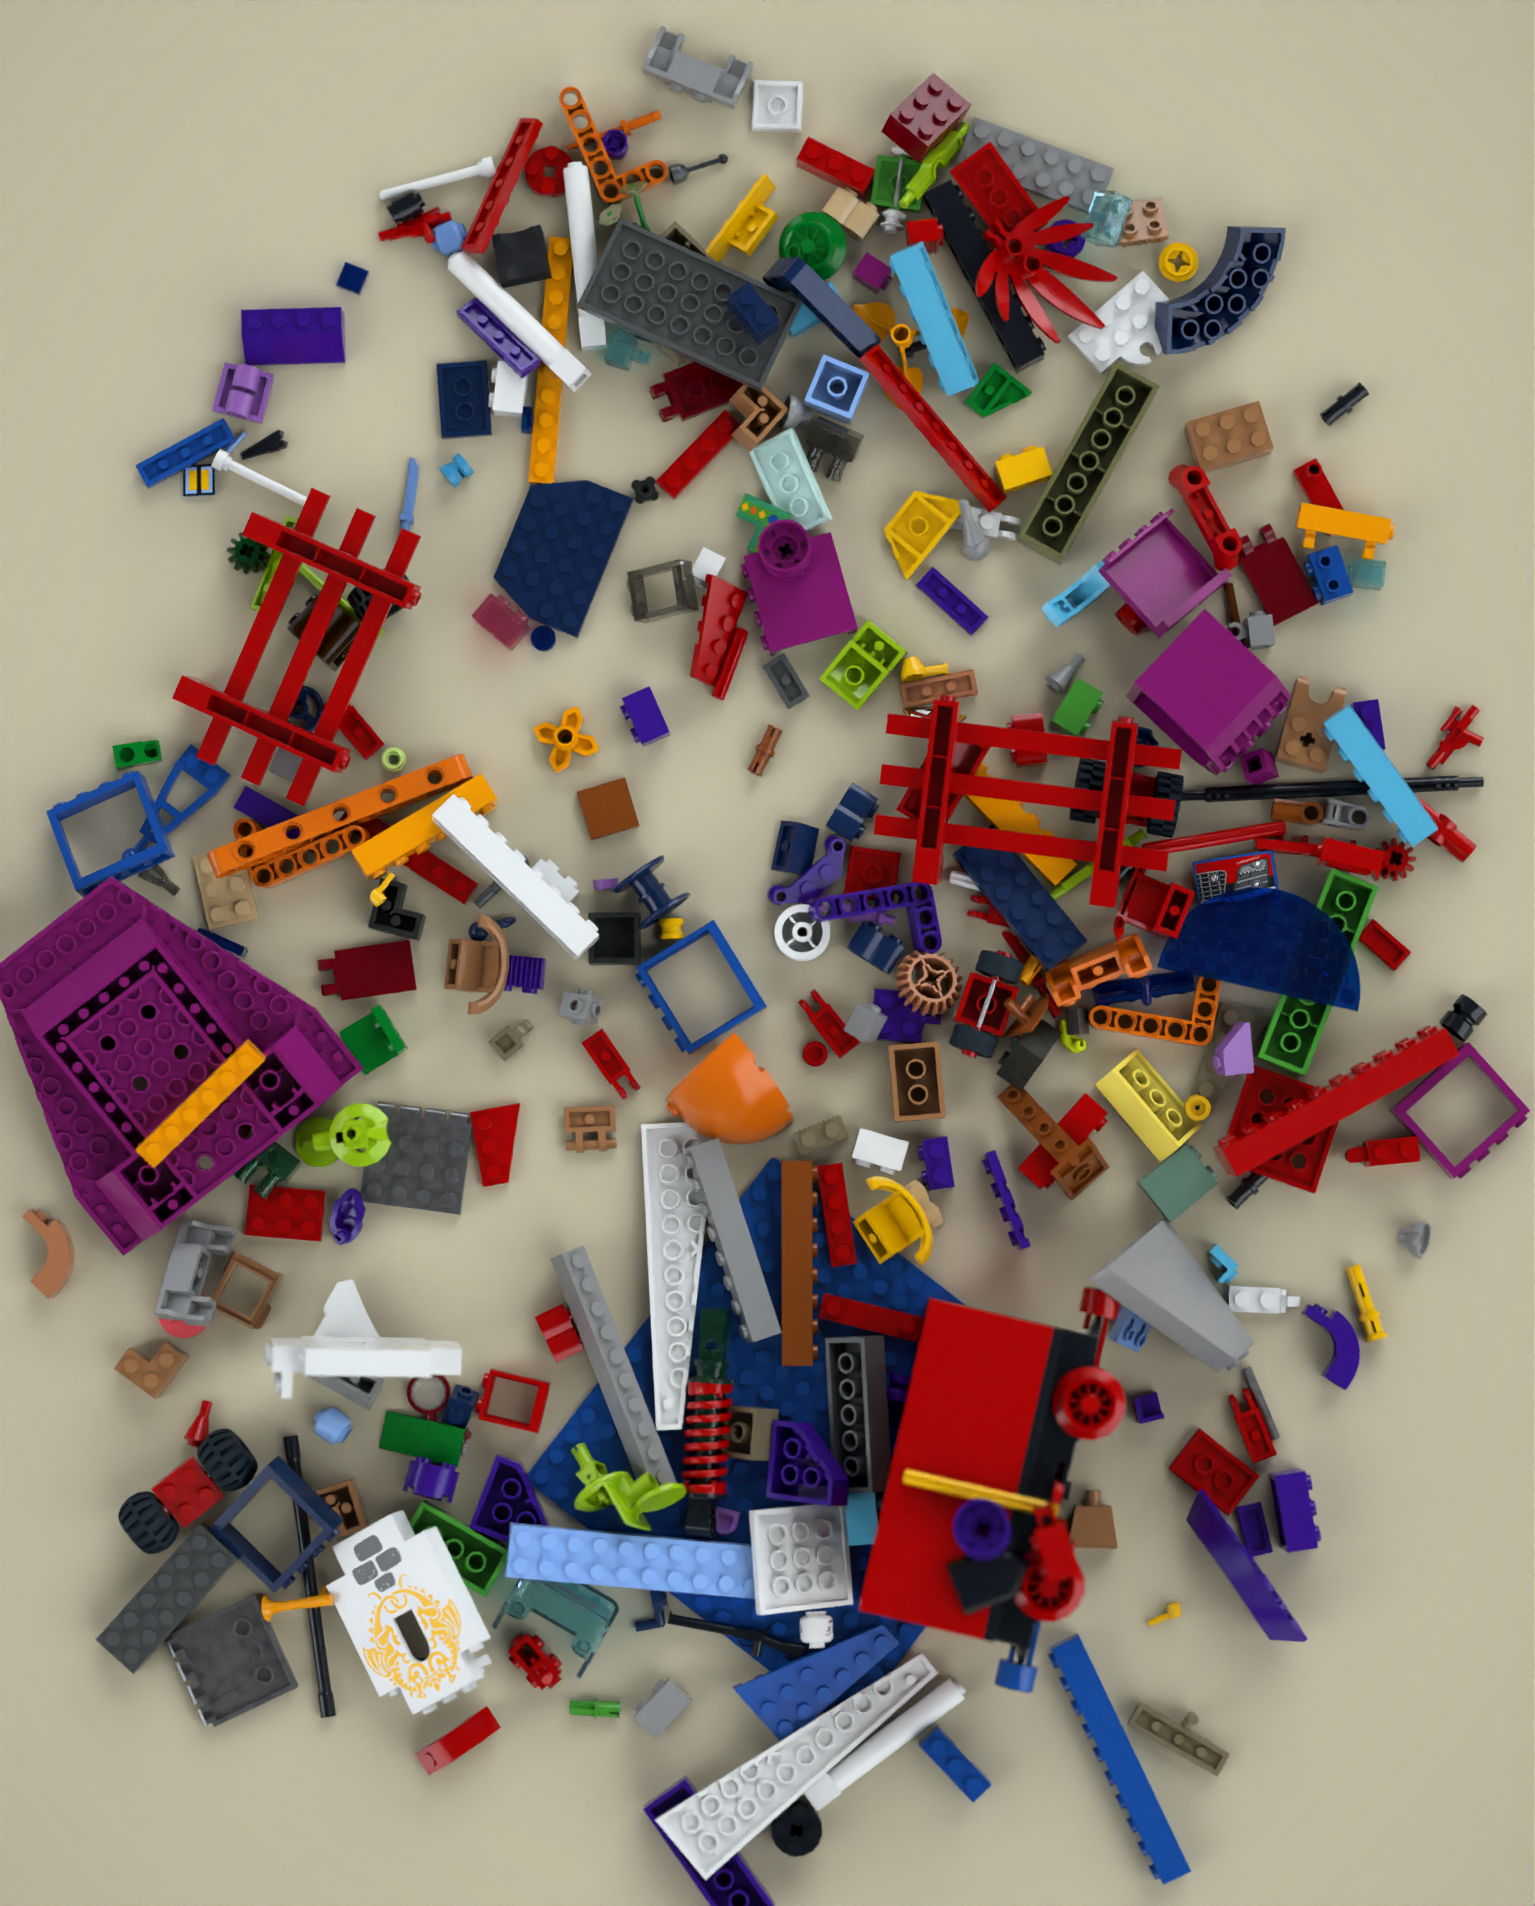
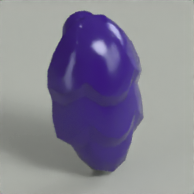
M348 1189L333 1204L329 1224L334 1241L339 1245L352 1242L359 1235L363 1227L362 1221L366 1208L363 1204L361 1193L357 1189Z

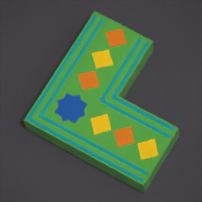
M745 493L735 516L757 526L747 549L754 553L759 552L758 541L763 529L774 521L781 519L789 520L791 513Z

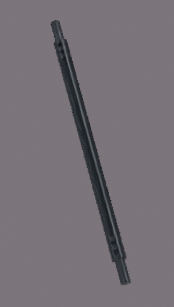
M1456 775L1403 778L1413 793L1458 791L1459 788L1484 786L1483 777L1458 778ZM1352 780L1205 787V790L1182 791L1181 801L1205 800L1207 803L1268 800L1274 798L1369 795L1367 790L1370 787L1365 780L1363 782Z

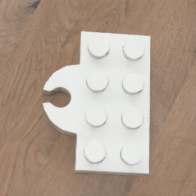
M1142 271L1094 313L1105 324V328L1098 329L1082 323L1068 336V339L1100 374L1104 373L1118 359H1121L1128 365L1136 367L1151 364L1152 361L1150 357L1141 354L1140 347L1145 344L1151 345L1154 349V354L1159 357L1162 347L1155 330L1156 302L1168 301L1169 299Z

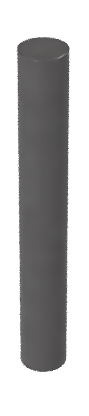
M1249 1366L1242 1369L1271 1441L1280 1438L1252 1367Z

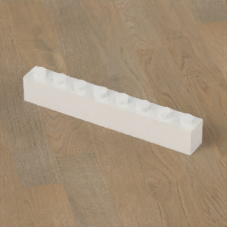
M453 794L432 814V821L577 961L599 939V934L597 933L599 929L589 919L585 921L580 917V910L572 902L567 904L561 898L562 893L553 884L548 886L542 880L544 878L543 874L535 867L530 868L524 862L526 860L525 857L517 849L512 851L506 845L508 843L506 838L498 831L494 833L488 827L490 825L489 822L481 814L476 816L470 810L472 807L463 797L458 798Z

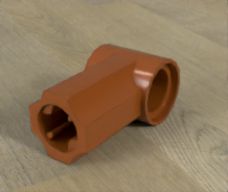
M1273 799L1271 820L1302 824L1308 827L1317 824L1322 818L1323 809L1317 802ZM1304 809H1314L1316 819L1308 820L1305 818Z

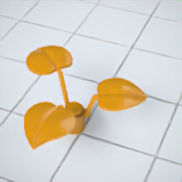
M882 302L855 304L853 311L880 337L881 343L885 340L887 334L891 335L895 345L899 347L903 365L902 367H896L920 394L924 385L923 375L917 367L907 368L905 348L913 343V336H919L918 331L915 329L910 330L905 324L894 326L896 315L888 304ZM950 308L963 339L970 316L963 310ZM883 389L887 398L896 408L900 409L891 396Z

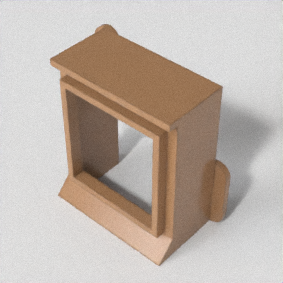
M235 1250L230 1256L223 1270L224 1275L211 1298L217 1303L216 1311L250 1329H260L271 1311V1306L268 1303L284 1274L275 1272L243 1255L239 1250ZM237 1265L269 1281L251 1318L218 1301Z

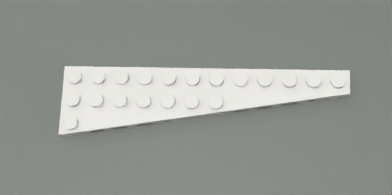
M686 1122L641 1124L656 1431L680 1430L683 1427L706 1217H703L700 1210L701 1197L693 1188L692 1178L694 1176L691 1168L688 1169L686 1166L684 1154H686V1148L713 1139H709L696 1132Z
M922 1653L916 1655L654 1820L705 1880L708 1879L935 1677L938 1672Z

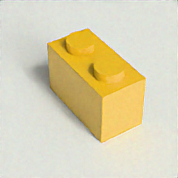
M1032 445L1022 449L1023 453L1013 456L1012 453H1007L998 457L999 461L995 462L994 467L1004 494L1050 480L1053 474L1043 446L1037 448L1036 445Z

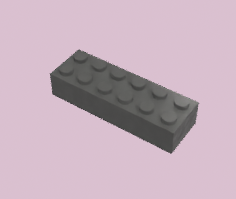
M884 1335L825 1338L831 1453L849 1479L848 1493L886 1491L891 1471Z
M205 1522L196 1527L95 1639L132 1674L141 1669L239 1560L209 1529L210 1527Z

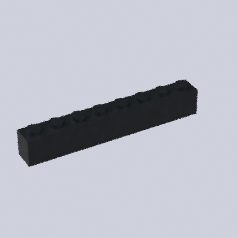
M949 180L924 193L923 200L932 217L937 218V224H942L944 239L976 296L975 283L978 271L984 260L993 250L989 251L985 244L987 240L982 236L984 231L981 228L977 229L973 221L976 218L972 209L969 206L965 207L962 201L964 195L958 185L954 186L952 181ZM994 275L993 281L986 293L980 298H976L1015 371L1018 373L1043 360L1046 347L1040 337L1036 338L1034 335L1032 320L1028 315L1024 316L1020 309L1022 305L1016 293L1012 294L1010 288L1009 319L1006 322L1002 320L995 301Z

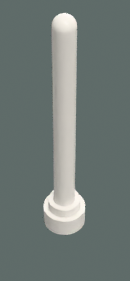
M492 156L485 157L475 166L382 190L379 192V198L387 200L401 196L410 190L417 192L477 175L487 176V178L493 177L496 173Z
M219 449L212 463L213 468L219 471L230 470L304 506L307 499L306 496L233 461V458L229 456L230 453Z

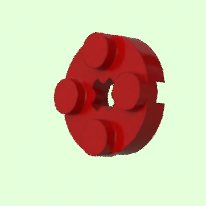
M548 146L535 151L525 165L528 186L535 194L542 197L556 198L565 194L563 169L568 167V163L573 162L565 151L555 146ZM554 167L556 169L554 171L556 176L553 178L551 176L545 177V168Z

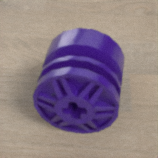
M978 1498L971 1500L960 1507L954 1517L953 1531L962 1551L972 1559L979 1561L993 1560L1002 1555L1011 1542L1012 1530L1007 1514L999 1504L989 1499ZM982 1526L985 1530L989 1529L987 1531L988 1536L985 1538L982 1535H978L980 1533L979 1528Z

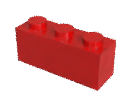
M807 137L797 157V167L843 189L848 187L861 199H864L874 180L875 169L810 137Z

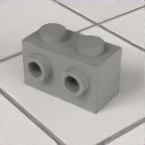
M670 1677L666 1682L661 1679L653 1687L652 1691L654 1694L648 1701L643 1698L634 1708L637 1713L633 1718L655 1739L692 1700Z

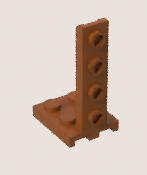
M1010 1085L997 1096L1000 1102L1059 1163L1050 1173L1071 1201L1109 1168L1101 1153L1089 1138L1078 1146L1024 1088L1020 1091L1013 1085Z

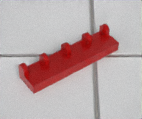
M1282 834L1277 836V840L1254 839L1253 851L1273 850L1274 853L1314 857L1317 844L1308 843L1309 836L1303 835L1302 843L1283 841ZM1351 840L1350 844L1356 845V840Z

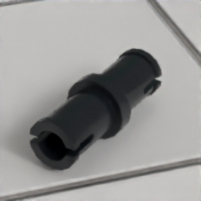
M1359 382L1344 396L1340 395L1337 397V401L1320 414L1323 421L1328 426H1331L1345 413L1349 414L1353 411L1352 407L1369 395L1367 389Z
M1251 1173L1247 1178L1244 1177L1241 1180V1184L1226 1200L1238 1210L1252 1194L1256 1195L1259 1192L1258 1188L1268 1178Z

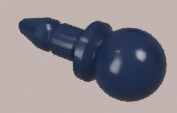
M514 917L502 918V920H496L495 922L503 929L515 923L516 919ZM474 922L468 931L472 940L483 941L487 936H490L485 929L477 926L478 922Z

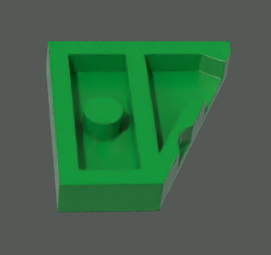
M993 363L963 403L981 418H985L1030 396L1032 391L998 364Z

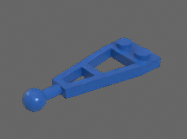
M192 744L174 764L155 801L158 812L163 808L174 817L164 827L167 836L215 797L231 777L229 773L217 764L212 765L196 758L199 750ZM183 770L208 790L180 813L166 802V799ZM146 818L139 831L144 836L134 848H129L123 852L122 860L145 850L151 842L155 845L157 844L154 833L150 831L151 825L148 818Z

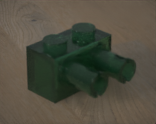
M273 1142L233 1175L246 1184L258 1167L265 1168L267 1174L253 1191L258 1195L260 1194L266 1200L279 1182L287 1184L302 1164L299 1159L281 1145Z

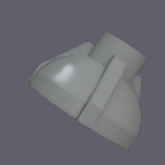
M789 393L784 403L789 410L780 419L779 428L782 430L795 428L802 424L808 425L811 419V411L806 410V406L795 395Z
M1419 1221L1409 1228L1400 1227L1397 1240L1398 1242H1403V1246L1413 1257L1421 1259L1429 1245L1431 1226L1427 1221Z

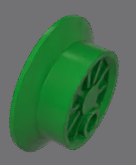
M806 212L793 218L781 233L779 240L780 258L799 257L823 280L832 277L840 269L846 257L847 242L844 231L836 220L824 213Z

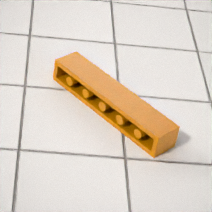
M984 763L981 764L976 775L990 777L985 772L988 768ZM964 795L996 829L1055 836L1051 831L1047 830L1045 832L1039 826L1041 822L1032 812L1027 814L1021 808L1023 806L1022 802ZM1020 853L1054 888L1077 866L1074 862L1075 860Z
M482 773L352 849V857L367 881L372 878L374 880L380 879L387 874L386 870L394 865L396 867L402 866L409 860L408 857L416 852L418 855L422 854L431 847L430 844L434 841L439 840L441 842L449 837L432 821V814L453 794L458 798L463 797L472 807L470 810L476 816L479 814L485 816L491 813L497 804V797Z
M247 1039L137 1146L135 1151L155 1168L265 1061L266 1056Z

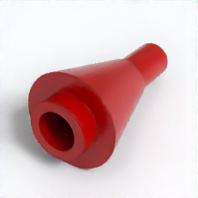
M202 1401L198 1416H196L184 1436V1439L188 1440L187 1445L199 1448L200 1443L209 1434L208 1417L212 1402Z

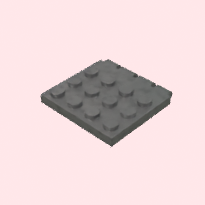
M378 1102L377 1108L381 1109L389 1119L387 1133L392 1144L387 1154L381 1160L364 1167L360 1192L363 1202L460 1215L473 1127L472 1124H468L469 1113L451 1111L450 1121H445L446 1110L426 1108L425 1117L423 1118L421 1117V1107L401 1105L400 1114H395L396 1104Z
M256 1593L173 1632V1639L165 1642L172 1659L179 1655L183 1658L175 1663L183 1682L191 1678L194 1682L186 1686L193 1704L196 1705L200 1702L204 1704L203 1707L196 1710L203 1726L213 1723L214 1727L299 1687L270 1622H267L262 1615L261 1602Z

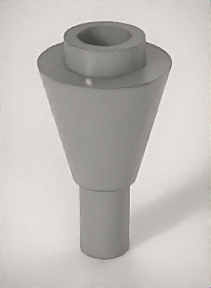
M1077 653L1068 664L1063 665L1045 678L1047 682L1046 687L1056 695L1058 693L1065 694L1075 674V670L1085 660L1084 657Z

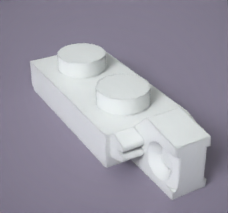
M1228 1286V1307L1232 1312L1279 1314V1312L1286 1313V1306L1299 1307L1300 1297L1286 1296V1290L1280 1288Z

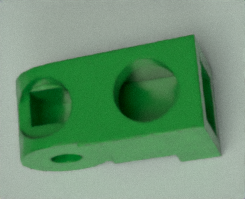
M159 740L139 741L112 746L117 772L162 761Z

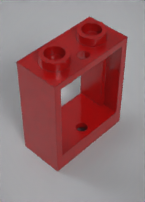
M490 1369L489 1373H484L481 1388H485L484 1397L478 1398L475 1413H479V1420L539 1433L551 1382ZM496 1377L538 1387L530 1423L488 1414Z

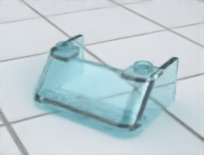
M519 1578L491 1627L496 1629L505 1613L515 1619L526 1618L530 1611L538 1614L575 1636L571 1643L572 1650L578 1656L585 1659L576 1675L581 1679L618 1614L619 1607L612 1598L588 1584Z

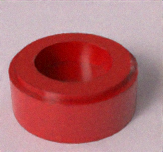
M813 1041L804 1047L803 1059L809 1066L818 1067L827 1060L828 1051L821 1042Z

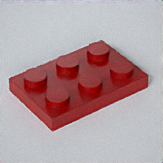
M250 1185L245 1235L322 1242L326 1191Z

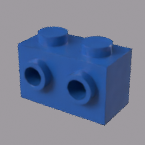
M1338 545L1310 553L1306 557L1307 562H1304L1305 571L1308 577L1312 576L1315 584L1312 586V591L1316 600H1320L1321 605L1350 597L1353 594Z

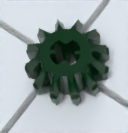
M241 532L239 533L241 539L239 542L234 538L231 539L235 547L227 548V552L234 555L230 556L228 561L235 563L234 569L236 571L243 567V573L248 575L250 567H252L254 573H258V564L264 568L267 566L262 558H270V554L264 552L269 547L246 538ZM247 548H250L252 551H254L251 552L253 556L250 558H247L246 555H243V553L246 554L245 550Z

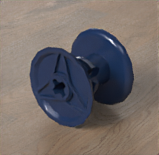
M663 855L636 870L612 890L613 893L618 894L632 887L639 896L638 902H643L651 914L639 924L640 931L665 917L691 896L690 893L685 892L671 900L664 890L665 884L659 883L652 873L664 862Z

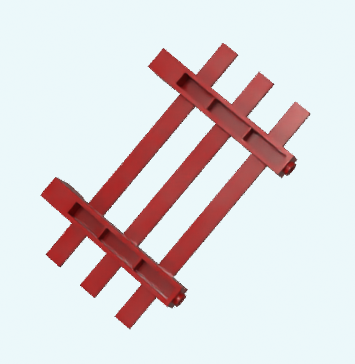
M311 488L294 529L255 512H252L242 535L281 552L283 555L224 692L199 678L182 675L172 697L174 700L213 717L196 758L216 765L232 726L258 737L241 776L242 779L255 785H261L276 747L302 757L303 759L286 799L304 807L322 767L335 773H341L342 769L345 770L349 765L351 759L349 753L351 750L333 742L392 603L412 610V607L416 606L421 598V592H419L421 586L403 579L421 536L402 528L385 569L376 567L358 559L376 516L356 508L339 550L320 542L313 537L331 496L314 488ZM303 562L328 573V576L269 712L243 700ZM347 583H350L372 593L373 596L313 733L288 722L345 587Z
M940 694V699H933L931 718L888 713L885 734L929 739L925 769L882 764L880 784L923 789L919 819L876 814L875 835L917 840L912 882L938 885L942 881L944 843L1094 862L1089 905L1115 908L1117 905L1121 866L1167 872L1169 851L1124 845L1127 815L1173 821L1176 800L1130 795L1134 764L1180 770L1182 749L1136 744L1139 723H1133L1134 718L1118 716V721H1112L1110 740L959 722L961 701H955L956 696ZM956 742L1107 761L1103 791L954 773ZM950 793L1099 811L1100 820L1097 842L947 823Z

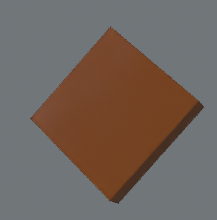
M625 777L577 792L591 840L640 826Z

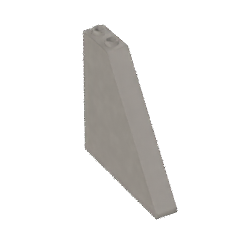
M1166 1218L1147 1229L1089 1278L1095 1286L1216 1372L1225 1367L1227 1370L1234 1368L1241 1362L1240 1360L1249 1354L1248 1349L1254 1344Z

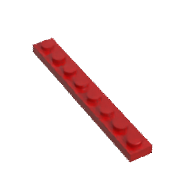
M878 344L859 359L989 513L1007 498Z

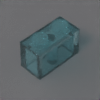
M1096 190L1085 223H1093L1094 226L1082 233L1080 237L1096 246L1117 248L1133 200L1117 191Z

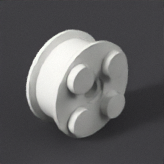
M798 904L787 908L779 916L775 925V941L778 948L786 957L795 961H810L817 958L824 952L830 939L829 922L813 921L808 914L810 905ZM818 909L820 915L825 916V915ZM799 929H805L807 935L800 937L797 932Z

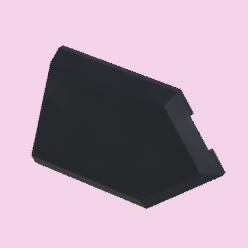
M1005 1551L998 1558L989 1561L974 1560L968 1556L947 1564L965 1615L1015 1597L1031 1562Z

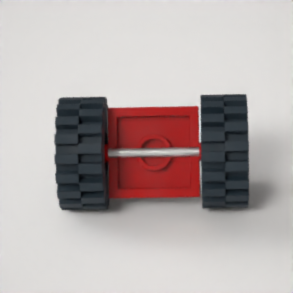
M1080 758L1074 788L1103 791L1106 762ZM1158 771L1157 776L1133 772L1130 795L1176 800L1173 821L1127 815L1126 824L1147 827V834L1172 838L1180 810L1184 776ZM1070 808L1069 820L1095 824L1096 818L1100 819V812Z

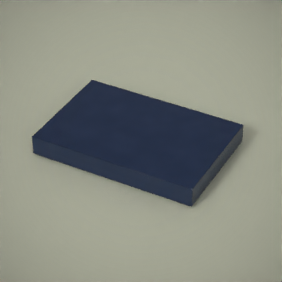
M487 361L437 364L442 439L492 436Z

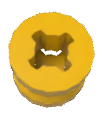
M659 919V925L662 928L659 940L683 939L684 933L681 930V926L684 924V919Z

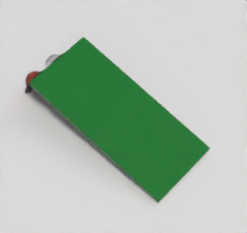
M386 1411L379 1448L414 1457L420 1456L431 1459V1461L443 1462L458 1467L460 1456H463L469 1450L466 1440L471 1438L472 1433L469 1427L463 1429Z

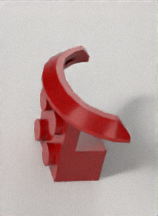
M1135 868L1114 920L1113 932L1116 940L1121 941L1125 931L1124 925L1127 923L1170 942L1178 938L1195 892L1173 882L1167 885L1144 875L1147 869Z

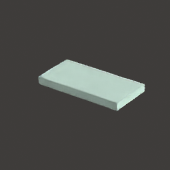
M789 428L759 443L749 452L771 505L791 513L789 520L799 523L807 532L833 520L794 428Z

